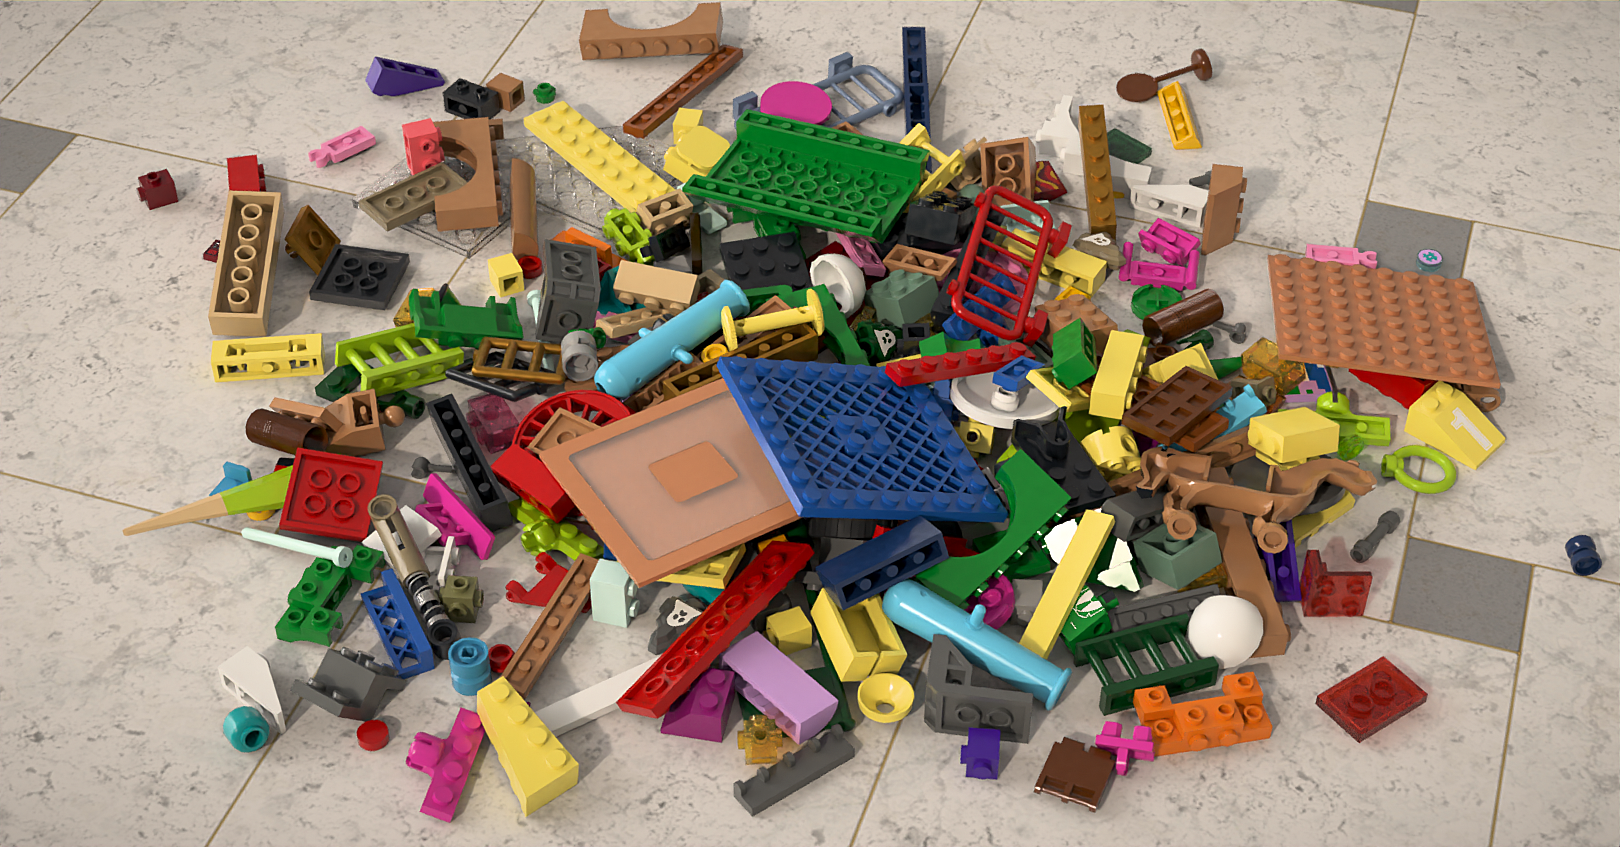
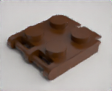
M1064 737L1061 743L1055 741L1035 784L1034 793L1040 795L1041 792L1061 798L1063 803L1068 804L1071 801L1089 807L1090 812L1096 813L1114 771L1115 761L1111 760L1113 752L1092 745L1087 752L1084 751L1085 743Z

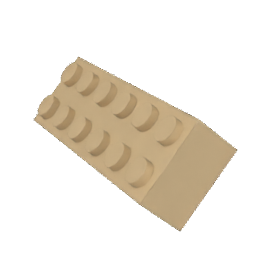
M228 192L208 314L213 335L266 337L285 212L281 192Z

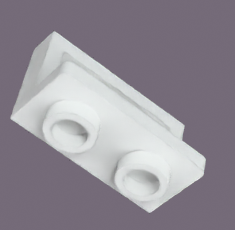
M448 536L446 547L429 546L421 553L430 571L428 583L433 585L432 590L436 591L438 597L440 588L446 585L448 575L455 576L454 566L460 563L461 551L460 548L456 547L454 536Z

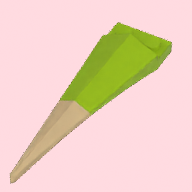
M293 465L122 530L124 536H130L198 520L283 509Z

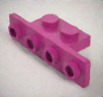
M431 473L423 493V497L429 504L416 505L415 512L439 529L442 536L437 541L443 547H446L448 536H454L456 546L468 545L481 560H487L495 540L494 534L437 473Z

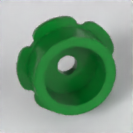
M540 83L533 90V95L536 96V101L539 103H551L555 99L556 88L549 83Z

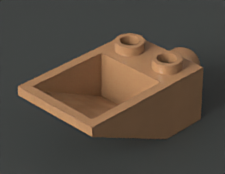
M375 389L346 394L325 407L343 423L337 433L326 430L328 444L325 452L359 456L386 450L382 424L392 428L401 426L405 420L403 409L393 405L387 407L381 413Z

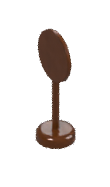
M1199 48L1191 54V66L1155 78L1144 73L1128 74L1117 82L1116 91L1122 99L1130 102L1147 101L1157 94L1158 82L1194 71L1196 77L1201 81L1211 79V62L1207 53L1202 48Z

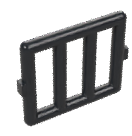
M497 351L489 353L485 366L499 363L500 365L495 367L501 368L505 354ZM473 358L466 359L464 363L445 371V376L448 379L512 402L520 401L535 394H544L547 392V389L557 386L555 384L535 382L514 391L509 388L526 381L502 379L492 383L489 380L494 378L466 374L472 372ZM515 358L512 369L528 371L530 363ZM540 367L539 372L556 373L555 371L543 367Z

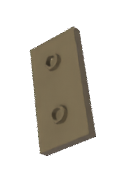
M441 162L359 200V207L388 232L435 210L434 196L456 191L468 182L445 163Z

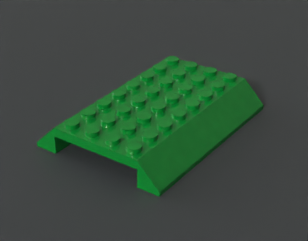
M746 109L736 121L737 139L706 177L693 174L682 187V192L694 199L707 203H714L731 209H739L777 220H785L802 226H810L823 231L835 232L848 237L882 244L921 187L930 150Z

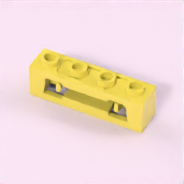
M322 333L213 341L211 366L215 382L324 375L325 350ZM295 360V366L300 367V361H309L310 367L292 369L290 362ZM244 364H247V372L230 373L232 366L237 365L239 370L243 371Z

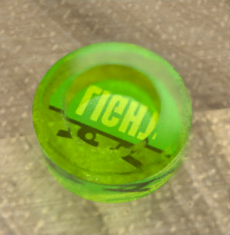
M1351 434L1338 444V451L1336 453L1344 461L1351 460L1363 450L1364 441L1358 434Z

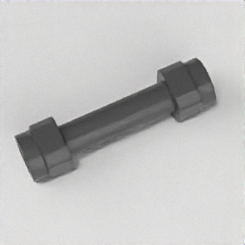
M1394 511L1383 513L1378 519L1377 527L1365 540L1360 539L1354 544L1350 551L1351 558L1358 563L1367 561L1372 556L1373 547L1386 533L1391 534L1395 531L1400 523L1399 515Z

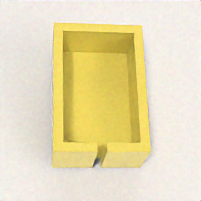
M822 588L810 613L841 682L864 681L868 676L880 673L897 675L908 654L892 621L882 609V599L879 593L843 611L833 602L825 588Z

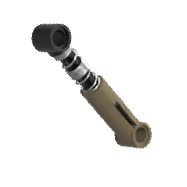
M378 495L368 505V513L402 585L414 595L413 601L418 612L424 615L423 622L426 624L428 639L435 655L442 660H449L448 651L451 645L462 639L458 628L442 612L443 606L439 605V597L436 591L432 590L433 585L428 583L430 571L400 512L396 500L390 495ZM394 532H397L402 542L398 546L392 535ZM450 637L447 641L440 642L442 639Z

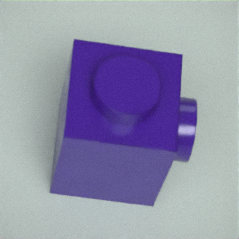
M969 727L967 745H961L960 764H966V777L997 780L1000 730Z

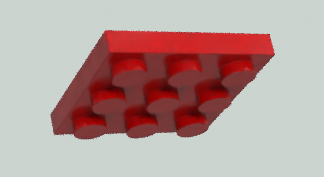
M297 448L279 528L281 530L350 541H364L368 537L371 525L368 505L377 496L383 470V461Z

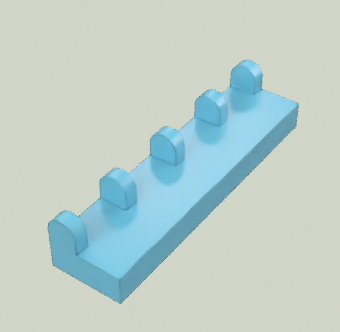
M1249 384L1243 387L1244 392L1232 401L1227 399L1223 403L1224 406L1216 411V413L1229 419V425L1227 430L1214 439L1246 427L1250 423V418L1262 416L1267 412L1266 406L1255 395L1254 390ZM1175 442L1170 446H1164L1163 444L1158 446H1162L1163 449L1173 448L1180 452L1187 450Z

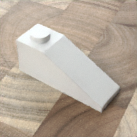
M1133 185L1129 207L1200 228L1205 217L1209 190L1192 185Z
M246 646L218 666L222 686L244 705L258 710L267 723L282 735L286 732V727L269 670L270 663L262 653L257 654Z

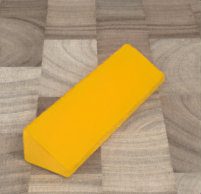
M1179 81L1158 90V97L1174 148H1202L1186 94Z

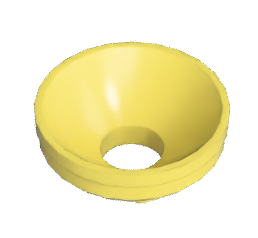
M880 673L872 675L865 679L858 689L860 710L868 718L877 722L891 723L903 719L909 714L914 703L912 686L907 680L895 674ZM890 704L894 710L889 713H882L877 710V706Z

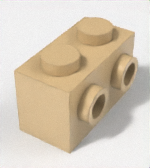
M677 189L638 204L636 214L641 222L640 227L643 230L649 229L653 236L680 222H683L685 228L689 226L690 213H692L694 205L681 189Z

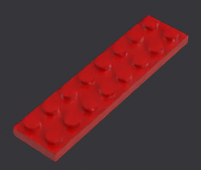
M772 540L617 700L616 703L623 712L655 719L665 715L669 711L670 705L680 695L689 690L690 684L700 674L709 669L710 663L720 653L729 648L730 642L740 632L747 629L750 621L759 612L767 608L769 601L788 585V581L797 572L807 565V561L815 554L811 546L803 543Z

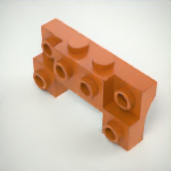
M1254 672L1224 676L1222 691L1225 696L1172 704L1165 685L1135 690L1133 704L1141 726L1151 728L1155 757L1269 739L1273 726L1262 704L1264 694Z

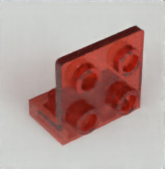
M1307 550L1300 579V603L1303 616H1363L1373 579L1372 572L1327 571L1326 562L1321 561L1319 550Z

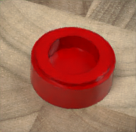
M524 256L517 261L523 270V278L525 279L536 278L543 272L542 261L536 256Z
M369 720L362 723L357 729L359 746L367 751H377L385 747L389 742L387 725L380 720Z

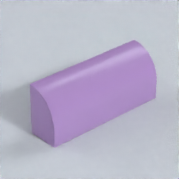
M756 631L719 654L718 669L735 672V689L798 745L819 733L833 717L838 700L759 632Z

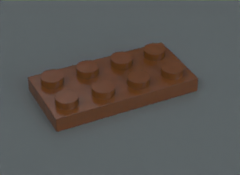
M1185 366L1122 415L1121 424L1161 444L1170 446L1232 396L1233 387Z

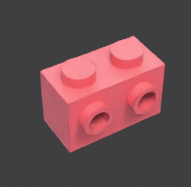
M431 118L402 124L406 160L412 176L445 161L443 149L439 147V142L442 141L441 130L439 127L434 126Z

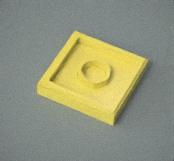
M1053 367L1033 369L1026 376L1031 383L1060 408L1066 406V413L1090 409L1091 396L1078 384L1068 389L1064 382L1059 383L1052 373Z

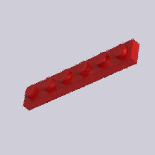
M1013 342L1008 345L990 346L989 348L968 349L967 351L956 353L947 352L943 355L923 356L922 358L910 360L902 359L897 362L887 363L885 373L899 387L996 372L1021 355L1035 360L1036 356L1024 344Z

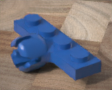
M1000 272L988 281L1015 295L1017 294L1010 278ZM985 285L974 294L999 308H1002L1011 300V298ZM971 299L963 304L967 310L1010 330L1004 317L999 313ZM956 313L952 314L942 324L950 338L967 341L976 333L985 348H989L991 345L998 346L999 337L964 321Z

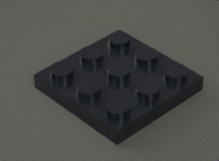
M795 231L720 243L719 250L728 280L736 283L742 290L788 285L792 288V292L813 287Z
M335 244L309 291L310 300L385 310L410 263L409 254Z

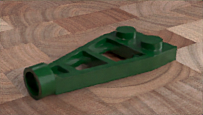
M353 364L336 367L315 387L316 396L335 402L346 394H350L361 383L362 374ZM406 390L393 392L392 394L395 397L389 402L378 400L382 413L387 407L395 405L403 409L405 417L409 416L414 419L421 417L426 406L423 398L411 395Z

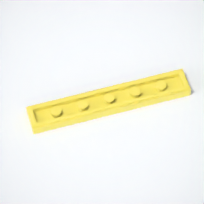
M1086 510L1019 644L1047 660L1115 524L1114 516Z

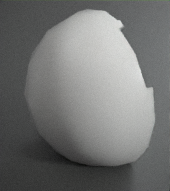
M824 254L812 262L810 274L813 286L825 284L829 293L834 294L836 302L841 304L840 312L843 311L847 319L860 308L866 293L863 272L850 258L840 254Z
M1228 595L1212 596L1205 599L1195 608L1187 626L1188 642L1198 659L1202 660L1214 656L1219 664V669L1235 667L1249 659L1258 648L1263 635V618L1258 608L1245 599Z

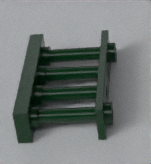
M1187 613L1104 636L1085 639L1076 643L1075 667L1090 664L1103 685L1101 687L1099 709L1104 716L1135 708L1133 704L1134 691L1138 689L1165 685L1171 698L1216 685L1219 664L1214 656L1202 660L1198 659L1185 639L1189 621ZM1173 641L1187 664L1171 667L1158 645ZM1146 649L1159 671L1143 675L1130 653ZM1118 656L1131 679L1118 683L1115 682L1102 660Z

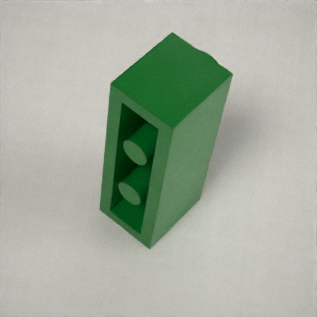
M1081 318L1053 334V345L1051 346L1053 350L1052 373L1059 383L1064 382L1067 388L1071 389L1097 373L1096 339Z

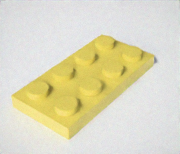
M745 543L657 581L725 589L746 551Z

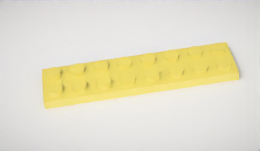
M564 101L555 103L524 118V126L620 205L627 208L630 213L637 211L638 204L675 190Z

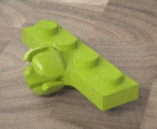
M1332 392L1323 393L1318 397L1316 411L1314 412L1340 425L1339 443H1344V440H1348L1346 441L1347 443L1353 439L1352 441H1356L1355 444L1389 447L1391 440L1390 418L1352 414L1350 411V401L1341 392L1337 393V402H1333ZM1278 409V412L1287 411V409Z
M521 498L509 502L511 515L525 524L523 531L526 533L522 534L521 543L525 551L530 552L532 556H537L541 552L548 554L552 550H560L574 561L580 553L598 560L604 559V547L565 519H562L557 524Z

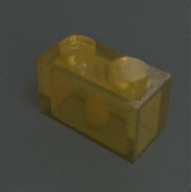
M1264 337L1260 338L1241 354L1243 374L1252 380H1261L1267 376L1274 377L1276 392L1282 396L1288 394L1306 379L1304 362L1278 359L1277 344Z

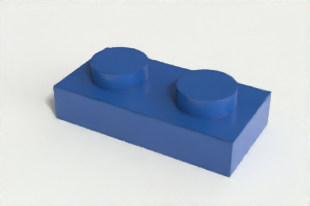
M1021 355L994 372L992 383L1002 386L1006 391L1017 392L1031 383L1026 378L1030 370L1045 368V364Z

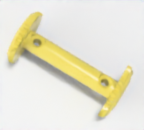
M813 289L807 290L808 306L733 321L729 307L724 306L721 310V323L729 351L738 348L737 337L805 322H811L813 330L818 336H821L824 332V317L817 293Z

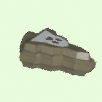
M1107 232L1093 235L1083 233L1070 247L1107 261V268L1118 271L1121 266L1126 264V258L1119 251V246L1116 245L1117 242Z

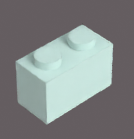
M599 559L590 578L593 621L627 628L631 618L636 617L638 614L640 601L636 599L638 586L619 562Z

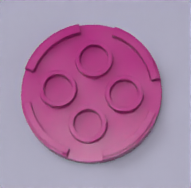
M799 81L777 83L765 90L761 96L760 112L815 125H822L831 117L832 102L829 96L822 89L809 83Z
M1004 575L998 579L993 576L987 581L990 586L980 597L976 598L973 595L966 601L969 606L965 611L969 614H972L975 606L979 604L985 606L986 613L983 622L996 630L1005 624L1015 608V593L1010 581Z

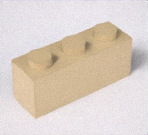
M621 260L613 290L616 298L622 303L633 304L635 302L644 304V306L650 309H659L660 307L669 309L672 313L680 314L696 303L700 282L698 275Z

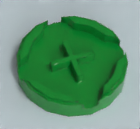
M1148 284L1138 288L1133 293L1131 309L1139 319L1143 320L1145 316L1182 300V296L1169 286L1161 285V288L1153 287V284Z

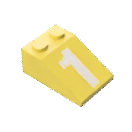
M1438 381L1410 406L1404 428L1406 433L1474 470L1481 466L1506 440L1463 392L1443 381Z

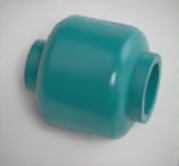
M241 706L234 709L227 715L223 723L224 735L231 745L240 752L250 753L258 750L266 743L270 734L269 724L258 710L251 706Z

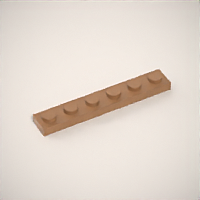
M582 553L579 554L500 676V678L504 676L524 701L590 598V578L599 561L598 559Z

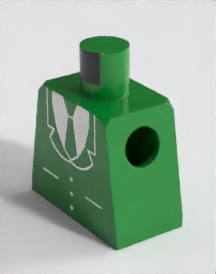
M1083 586L1059 634V637L1073 656L1075 655L1076 643L1085 639L1104 636L1111 630L1112 625L1107 612L1119 605L1118 599L1111 589L1095 597L1088 586Z

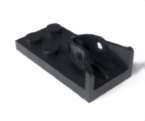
M1062 406L1059 409L1058 421L1042 426L1038 423L1021 419L1014 420L1011 443L1017 451L1022 449L1071 497L1066 505L1069 511L1063 518L1101 507L1107 499L1116 496L1069 430L1065 422L1066 406Z

